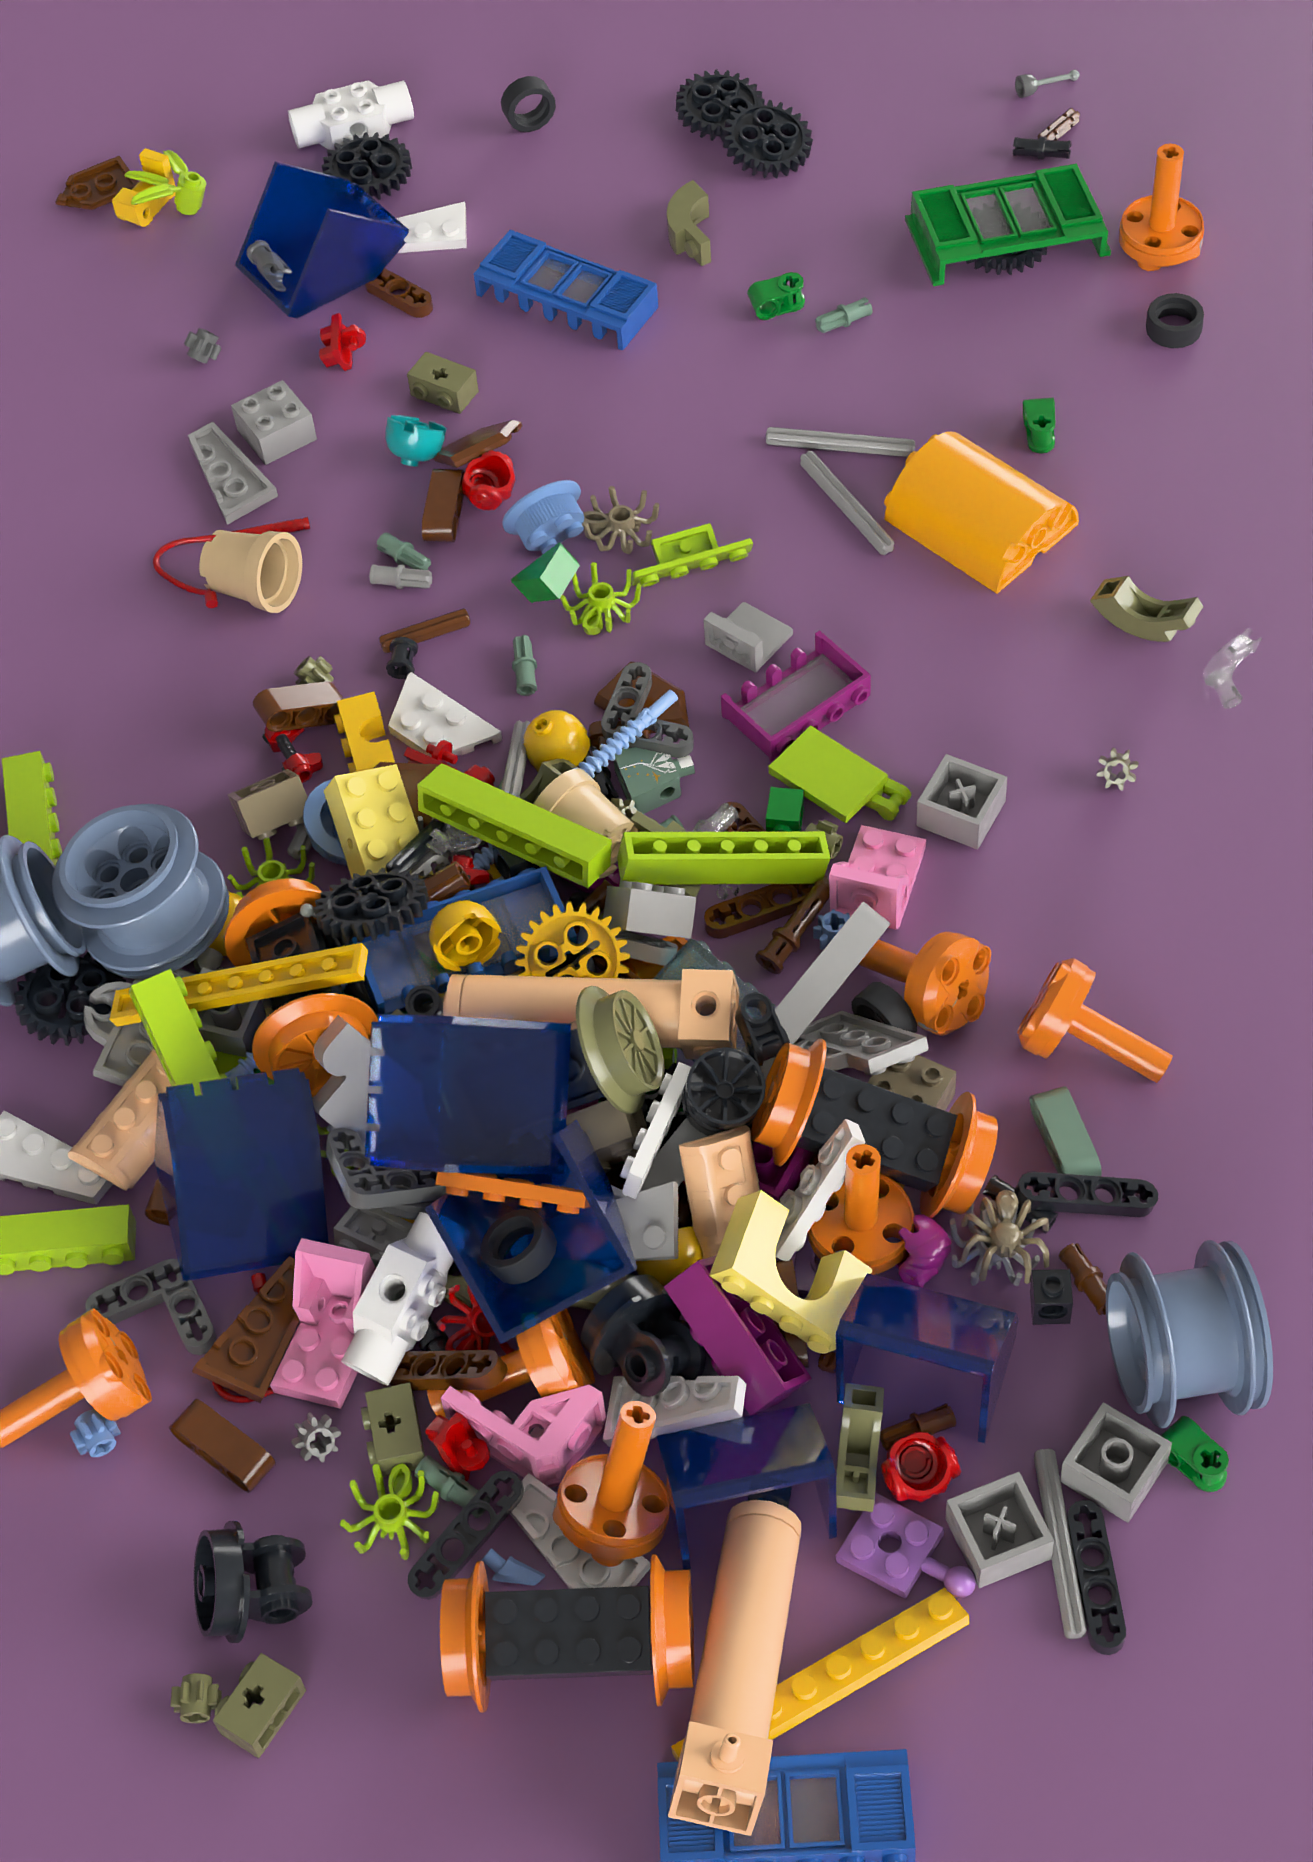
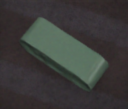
M1063 1086L1031 1095L1029 1097L1031 1112L1057 1173L1101 1176L1102 1170L1097 1152L1068 1088Z

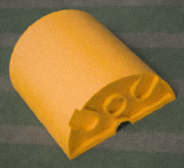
M952 431L932 435L928 442L918 451L910 453L893 489L884 500V505L886 506L885 521L996 594L1032 565L1034 557L1040 551L1046 553L1079 523L1078 512L1073 505L964 436Z

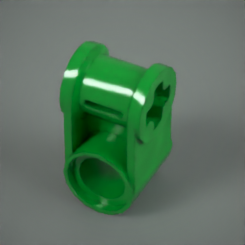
M789 272L778 277L753 283L749 287L747 295L757 317L762 320H768L778 315L802 309L805 304V297L801 291L804 286V280L800 274Z
M1054 397L1024 399L1023 422L1024 427H1026L1028 447L1035 453H1048L1055 447L1054 428L1056 420Z
M1181 1416L1161 1435L1172 1442L1168 1463L1177 1468L1202 1491L1214 1492L1221 1489L1227 1479L1226 1470L1229 1462L1227 1452L1211 1439L1195 1421L1187 1416Z

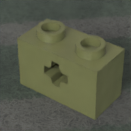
M425 352L407 373L411 396L459 414L479 392L476 370L429 352Z
M410 1382L365 1392L367 1407L361 1408L364 1429H371L373 1441L366 1442L370 1464L380 1465L383 1477L389 1476L391 1470L401 1463L405 1464L410 1471L416 1470L420 1461L425 1457L415 1397ZM395 1428V1432L390 1433L389 1429Z
M260 1653L255 1662L251 1661L245 1666L240 1674L239 1684L230 1696H225L220 1701L215 1710L213 1722L222 1736L255 1757L260 1758L307 1690L299 1675L265 1654Z

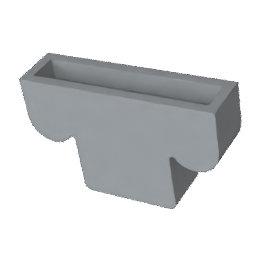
M338 1015L318 1038L314 1046L315 1059L328 1073L332 1074L330 1079L310 1102L313 1109L330 1124L326 1129L331 1132L334 1129L347 1128L357 1132L367 1152L374 1146L381 1144L396 1125L407 1137L413 1140L422 1141L429 1138L434 1131L425 1111L421 1082Z

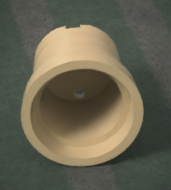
M217 530L212 534L216 535L212 542L206 541L200 556L199 570L200 575L206 577L208 584L204 585L207 589L248 601L253 607L270 613H279L292 602L297 593L302 575L301 549L293 535L287 532L274 531L251 534Z
M572 769L559 775L541 792L534 802V805L612 839L611 866L598 879L607 877L618 869L614 864L617 861L623 833L638 832V829L633 826L635 824L601 793L598 783L582 769Z

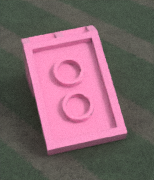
M861 825L849 861H842L832 865L829 874L830 912L832 909H835V911L843 914L849 913L851 917L864 901L891 923L888 928L897 930L900 927L926 849V839Z
M301 1238L295 1251L292 1304L300 1324L270 1384L274 1393L339 1409L342 1408L358 1373L343 1364L341 1360L354 1337L353 1311L376 1269L369 1253Z
M590 1384L530 1401L514 1423L504 1413L498 1410L491 1412L481 1406L480 1400L468 1391L464 1390L460 1393L449 1386L441 1397L446 1418L450 1420L455 1412L464 1415L477 1437L487 1443L490 1449V1457L523 1478L530 1473L549 1488L560 1485L568 1469L585 1457L605 1430L606 1412L603 1394Z

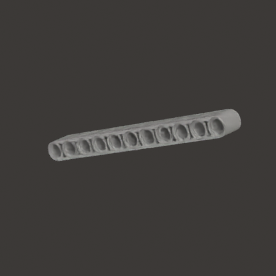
M864 901L776 1007L777 1017L781 1026L785 1029L791 1044L798 1040L890 926L891 923ZM746 1046L741 1051L747 1053ZM775 1057L764 1061L763 1066H760L765 1079ZM686 1118L661 1148L656 1158H654L639 1192L672 1181L676 1182L679 1187L685 1179L679 1145L707 1137V1135L695 1129Z

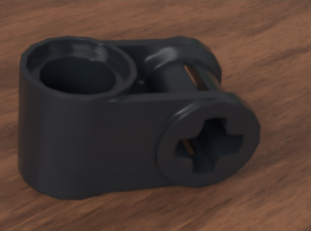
M758 992L746 995L736 1011L735 1021L745 1042L748 1055L759 1066H763L764 1061L776 1057L781 1047L787 1042L790 1043L785 1029L780 1024L770 999L763 993ZM745 1008H757L761 1012L762 1018L757 1020L750 1018Z

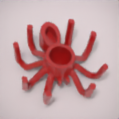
M481 1272L473 1274L467 1286L472 1308L456 1298L455 1293L460 1290V1285L449 1288L450 1302L467 1315H447L436 1323L442 1332L445 1330V1324L447 1323L466 1324L464 1328L449 1337L445 1351L488 1350L491 1336L496 1338L506 1354L515 1351L499 1332L500 1326L514 1323V1315L501 1318L499 1313L511 1297L518 1295L519 1288L507 1291L499 1299L495 1309L493 1308L494 1300L489 1301L486 1305L487 1297L482 1298L479 1304L474 1286L477 1281L484 1277V1274ZM470 1333L471 1335L465 1338L462 1342H460V1344L456 1347L455 1350L453 1348V1344L466 1334Z

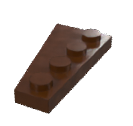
M289 1256L253 1300L239 1313L229 1328L221 1334L204 1357L196 1363L192 1370L193 1373L261 1403L300 1321L292 1306L294 1258Z

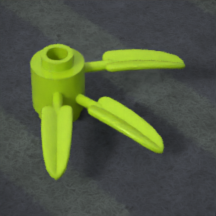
M164 150L163 154L168 155L172 170L179 175L177 186L168 184L169 180L166 177L145 171H128L125 173L124 176L127 178L155 185L135 195L131 201L132 205L170 196L176 192L174 202L177 210L182 214L194 215L202 207L206 188L205 179L196 172H188V168L183 160L172 150Z

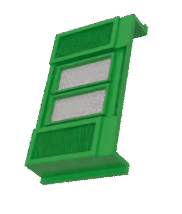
M1077 163L1036 170L1035 173L973 184L955 187L954 185L913 191L911 214L905 215V222L933 286L944 285L946 264L1091 239L1099 257L1111 255V249L1107 243L1108 230L1103 221V216Z

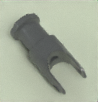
M255 241L247 249L249 261L257 265L258 271L274 289L285 292L286 287L282 284V278L284 273L292 274V270L277 253L272 252L266 241Z

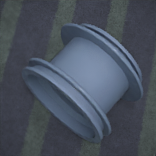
M138 804L115 808L85 824L71 838L59 857L53 872L51 886L52 896L59 911L68 920L82 926L86 949L90 955L110 972L121 977L133 979L150 978L169 969L173 972L200 956L213 943L223 928L229 910V893L224 876L218 865L209 856L198 851V836L191 821L178 810L159 804Z
M11 835L0 837V1006L6 1007L11 1006L15 1002L14 992L18 991L17 977L47 963L65 976H74L79 969V956L86 951L82 926L68 920L59 911L54 902L51 886L55 865L35 843L30 841L22 843Z
M1213 1240L1204 1241L1197 1251L1193 1269L1155 1275L1152 1274L1149 1266L1140 1255L1135 1252L1126 1254L1122 1260L1119 1272L1111 1274L1107 1283L1106 1319L1114 1366L1122 1391L1130 1407L1138 1414L1146 1413L1150 1421L1159 1428H1166L1172 1422L1176 1409V1400L1218 1393L1225 1406L1238 1416L1245 1415L1249 1409L1265 1407L1269 1401L1273 1384V1351L1270 1327L1256 1275L1240 1246L1230 1240L1220 1242L1219 1244Z

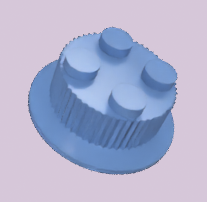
M562 480L544 485L530 492L507 511L502 521L504 530L509 534L519 535L527 550L541 551L542 554L546 553L557 543L579 535L584 530L582 526L584 514L577 504L581 494L580 486L574 481Z
M328 780L317 786L308 796L303 809L304 826L311 839L312 847L316 852H319L322 857L333 863L347 865L324 794L325 788L331 782V780Z

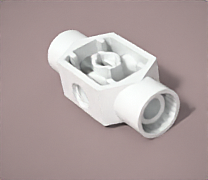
M404 80L380 87L370 81H364L318 93L315 95L313 104L288 110V117L298 149L320 144L328 150H335V143L343 145V138L351 141L354 134L359 138H363L365 132L368 133L369 137H373L378 132L379 138H382L389 134L392 124L414 119V111Z
M419 1212L407 1237L387 1246L353 1311L354 1337L341 1360L343 1364L386 1386L389 1385L405 1353L413 1349L416 1341H420L426 1334L429 1325L428 1318L434 1307H438L445 1297L447 1272L466 1238L461 1231L436 1217Z

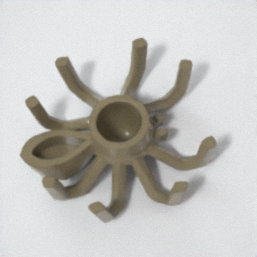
M610 486L608 490L613 508L606 514L599 509L595 495L590 496L594 511L583 512L584 522L582 526L584 527L585 536L590 540L596 541L600 551L611 550L616 536L620 537L621 549L626 554H631L634 541L640 547L650 545L652 530L646 531L645 541H641L635 534V532H639L641 523L651 524L658 518L660 505L658 503L654 504L650 518L644 519L635 516L645 507L646 490L641 491L640 503L632 511L628 506L619 505L615 487ZM612 531L608 544L604 546L601 539ZM630 535L633 540L629 539L626 541V537Z
M1003 1190L996 1196V1211L1000 1219L999 1223L992 1202L987 1197H983L979 1209L981 1211L987 1210L992 1228L988 1227L976 1215L971 1213L965 1214L961 1221L962 1227L967 1226L969 1221H972L985 1233L989 1234V1236L973 1235L966 1243L961 1257V1262L966 1263L970 1249L977 1241L990 1243V1247L986 1250L981 1264L980 1281L986 1280L988 1267L994 1253L1002 1258H1012L1013 1255L1018 1253L1024 1261V1283L1029 1284L1032 1272L1029 1253L1021 1248L1020 1245L1037 1244L1043 1252L1044 1268L1049 1267V1250L1042 1239L1038 1237L1023 1238V1236H1026L1040 1226H1043V1230L1048 1232L1049 1219L1042 1217L1026 1228L1020 1229L1027 1213L1031 1212L1030 1199L1024 1201L1015 1223H1012V1220L1017 1211L1019 1201L1016 1194L1010 1190Z

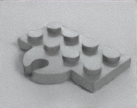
M182 969L172 972L174 977L180 976L181 978L196 975ZM135 979L133 984L141 982L145 979ZM120 981L106 983L90 994L89 1001L95 1005L107 1004L112 1008L115 991L130 988L133 984ZM85 1006L84 1022L86 1030L95 1041L104 1046L95 1065L93 1076L123 1087L124 1083L134 1074L154 1048L142 1022L116 1027L109 1020L111 1012L101 1015L96 1013L92 1007Z
M839 1011L811 1022L793 1044L808 1049L817 1039H824L827 1047L825 1068L833 1071L843 1068H855L863 1071L866 1075L881 1074L886 1071V1067L896 1063L911 1062L915 1059L916 1055L928 1051L926 1036L845 1011Z

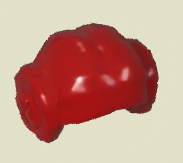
M490 450L483 453L480 458L473 459L468 463L463 475L462 489L464 495L469 498L474 507L486 511L495 510L502 502L510 498L516 481L511 458L501 452Z
M927 1432L911 1433L895 1441L887 1452V1460L881 1464L885 1483L897 1501L910 1499L924 1502L930 1499L932 1495L946 1492L951 1480L961 1474L955 1450L949 1446L944 1437L935 1438Z

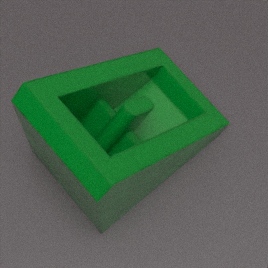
M559 542L515 575L511 582L531 603L560 599L580 565Z

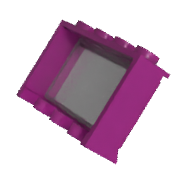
M820 630L815 633V651L806 655L799 647L795 648L790 655L791 667L782 672L778 666L771 664L766 670V683L757 689V686L750 680L744 682L741 686V700L737 703H734L728 694L724 693L721 695L722 717L728 719L769 757L771 762L780 756L810 725L817 730L822 729L829 723L839 720L845 712L854 706L864 703L871 694V675Z

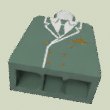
M633 747L622 749L621 755L615 754V760L613 761L614 771L626 800H634V808L642 812V814L681 796L680 778L695 774L694 764L690 755L672 760L668 754Z

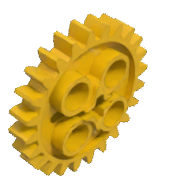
M568 901L566 911L561 912L557 904H554L552 916L541 910L540 917L542 922L540 924L534 920L529 921L533 933H521L520 936L528 943L527 945H517L516 947L517 951L525 954V957L515 960V965L524 966L526 969L518 976L546 977V972L565 962L567 951H570L573 955L577 954L590 943L597 940L600 945L579 958L578 967L568 964L552 977H561L568 974L578 978L621 979L618 977V973H629V968L620 964V961L629 959L630 953L620 952L619 949L627 944V939L616 940L615 936L621 931V927L616 926L611 929L608 927L612 919L610 915L600 920L598 918L599 907H596L589 914L586 913V903L584 902L581 904L579 911H574L571 901ZM575 925L584 927L588 933L587 939L581 944L571 942L567 936L568 930ZM544 945L554 946L557 949L558 958L552 963H545L539 958L538 950ZM600 955L606 959L607 967L603 972L594 973L588 969L587 961L591 956Z

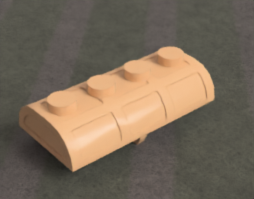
M154 1048L134 1074L124 1083L121 1090L103 1112L98 1115L94 1123L76 1145L68 1152L69 1159L125 1191L128 1188L132 1189L187 1120Z
M746 1125L679 1145L693 1228L702 1249L703 1259L717 1255L738 1198L760 1191L750 1128Z

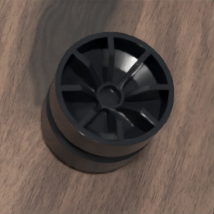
M716 1048L701 1055L692 1065L682 1093L683 1110L691 1125L707 1136L744 1125L749 1127L754 1121L765 1096V1078L760 1066L750 1055L734 1048Z

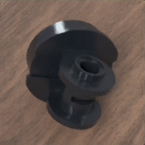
M649 1274L634 1276L613 1288L594 1307L582 1328L581 1343L590 1353V1363L593 1369L600 1375H607L613 1368L621 1366L623 1376L629 1386L642 1396L650 1397L663 1392L667 1388L671 1376H682L685 1380H696L698 1376L703 1374L706 1365L704 1346H700L693 1339L688 1322L679 1319L681 1312L664 1286L654 1276Z
M228 1521L223 1529L203 1530L197 1541L194 1560V1601L197 1621L202 1635L205 1637L225 1636L229 1643H239L244 1637L248 1619L273 1625L284 1624L293 1621L296 1617L306 1612L313 1602L311 1591L304 1586L296 1585V1579L293 1577L294 1567L302 1563L306 1557L304 1544L298 1539L282 1535L265 1536L259 1538L254 1543H244L243 1528L238 1521ZM244 1571L255 1574L257 1590L250 1591L249 1574H244Z

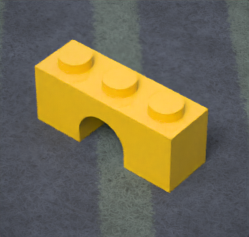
M375 692L338 700L337 704L340 714L334 715L338 733L345 732L346 738L340 739L345 758L352 757L353 762L347 763L349 773L373 769L379 762L395 763L388 739L380 742H369L374 738L386 736Z

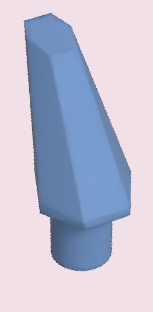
M492 1548L481 1559L495 1572L492 1577L494 1581L535 1586L545 1577V1574L514 1559L512 1556L507 1560L503 1559Z

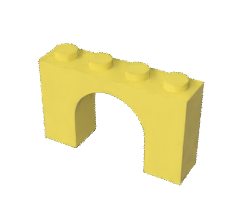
M762 1190L738 1198L709 1276L721 1283L725 1291L738 1295L747 1301L754 1311L765 1314L776 1321L783 1331L794 1334L805 1341L811 1350L825 1354L846 1348L873 1269L846 1250L821 1257L807 1297L801 1299L795 1296L782 1282L777 1271L775 1259L776 1246L789 1210Z

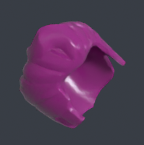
M917 1214L913 1217L915 1224L914 1233L905 1227L898 1232L905 1242V1249L909 1252V1255L904 1261L895 1265L899 1270L901 1280L913 1290H921L929 1280L938 1274L951 1252L952 1243L949 1235L935 1220L926 1215Z

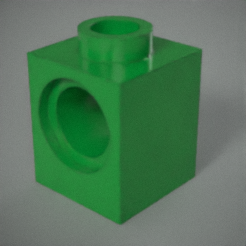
M771 787L765 818L766 831H801L804 816V790Z

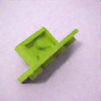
M711 523L652 539L651 546L658 565L634 571L631 577L632 585L635 586L639 583L642 587H648L658 583L659 579L671 576L672 579L683 577L689 573L688 570L700 567L701 570H707L717 566L718 562L722 560L739 561L748 556L747 553L751 551L753 546L752 539L749 538L718 547Z

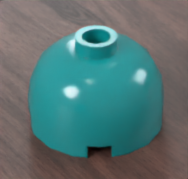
M391 415V417L387 418L385 440L389 450L394 455L401 457L402 464L417 467L419 461H430L441 451L447 428L432 421H429L428 425L420 422V418Z

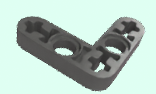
M634 662L628 664L623 669L602 717L601 727L605 740L607 738L614 739V732L621 733V726H618L616 730H612L617 726L618 717L621 718L622 726L627 727V721H634L641 712L652 687V674L647 664ZM637 676H641L637 679L636 688H633L632 680H635ZM626 698L635 701L634 705L630 707H622L618 703ZM659 719L644 729L655 731L656 735L654 737L644 739L635 736L636 741L634 743L628 742L630 748L637 747L664 753L674 758L686 757L694 748L693 733L689 727ZM679 739H684V740H680L679 744L673 743V742H677Z
M338 1128L329 1132L326 1143V1155L345 1198L351 1206L358 1209H375L445 1199L450 1195L445 1193L446 1186L435 1185L437 1170L445 1169L446 1167L426 1165L376 1172L357 1132L347 1128ZM355 1166L361 1168V1170H350L345 1167ZM393 1185H403V1186H406V1187H408V1188H407V1189H398V1188H394V1187H392V1186H393Z
M178 1259L164 1260L99 1289L88 1297L85 1304L86 1312L96 1309L103 1317L116 1324L165 1302L188 1352L194 1355L206 1354L217 1340L214 1327L187 1267ZM174 1272L177 1280L171 1283L167 1275ZM155 1279H156L157 1284H158V1286H159V1288H160L159 1290H156V1291H155V1288H154V1286H153V1284H152V1280H155ZM136 1286L148 1288L147 1294L142 1299L132 1300L128 1297L129 1292ZM119 1295H121L125 1304L123 1306H120L117 1299ZM191 1299L195 1301V1306L190 1312L185 1314L176 1312V1306L182 1300ZM106 1303L109 1311L102 1314L99 1306ZM197 1322L204 1339L197 1341L194 1338L190 1324Z

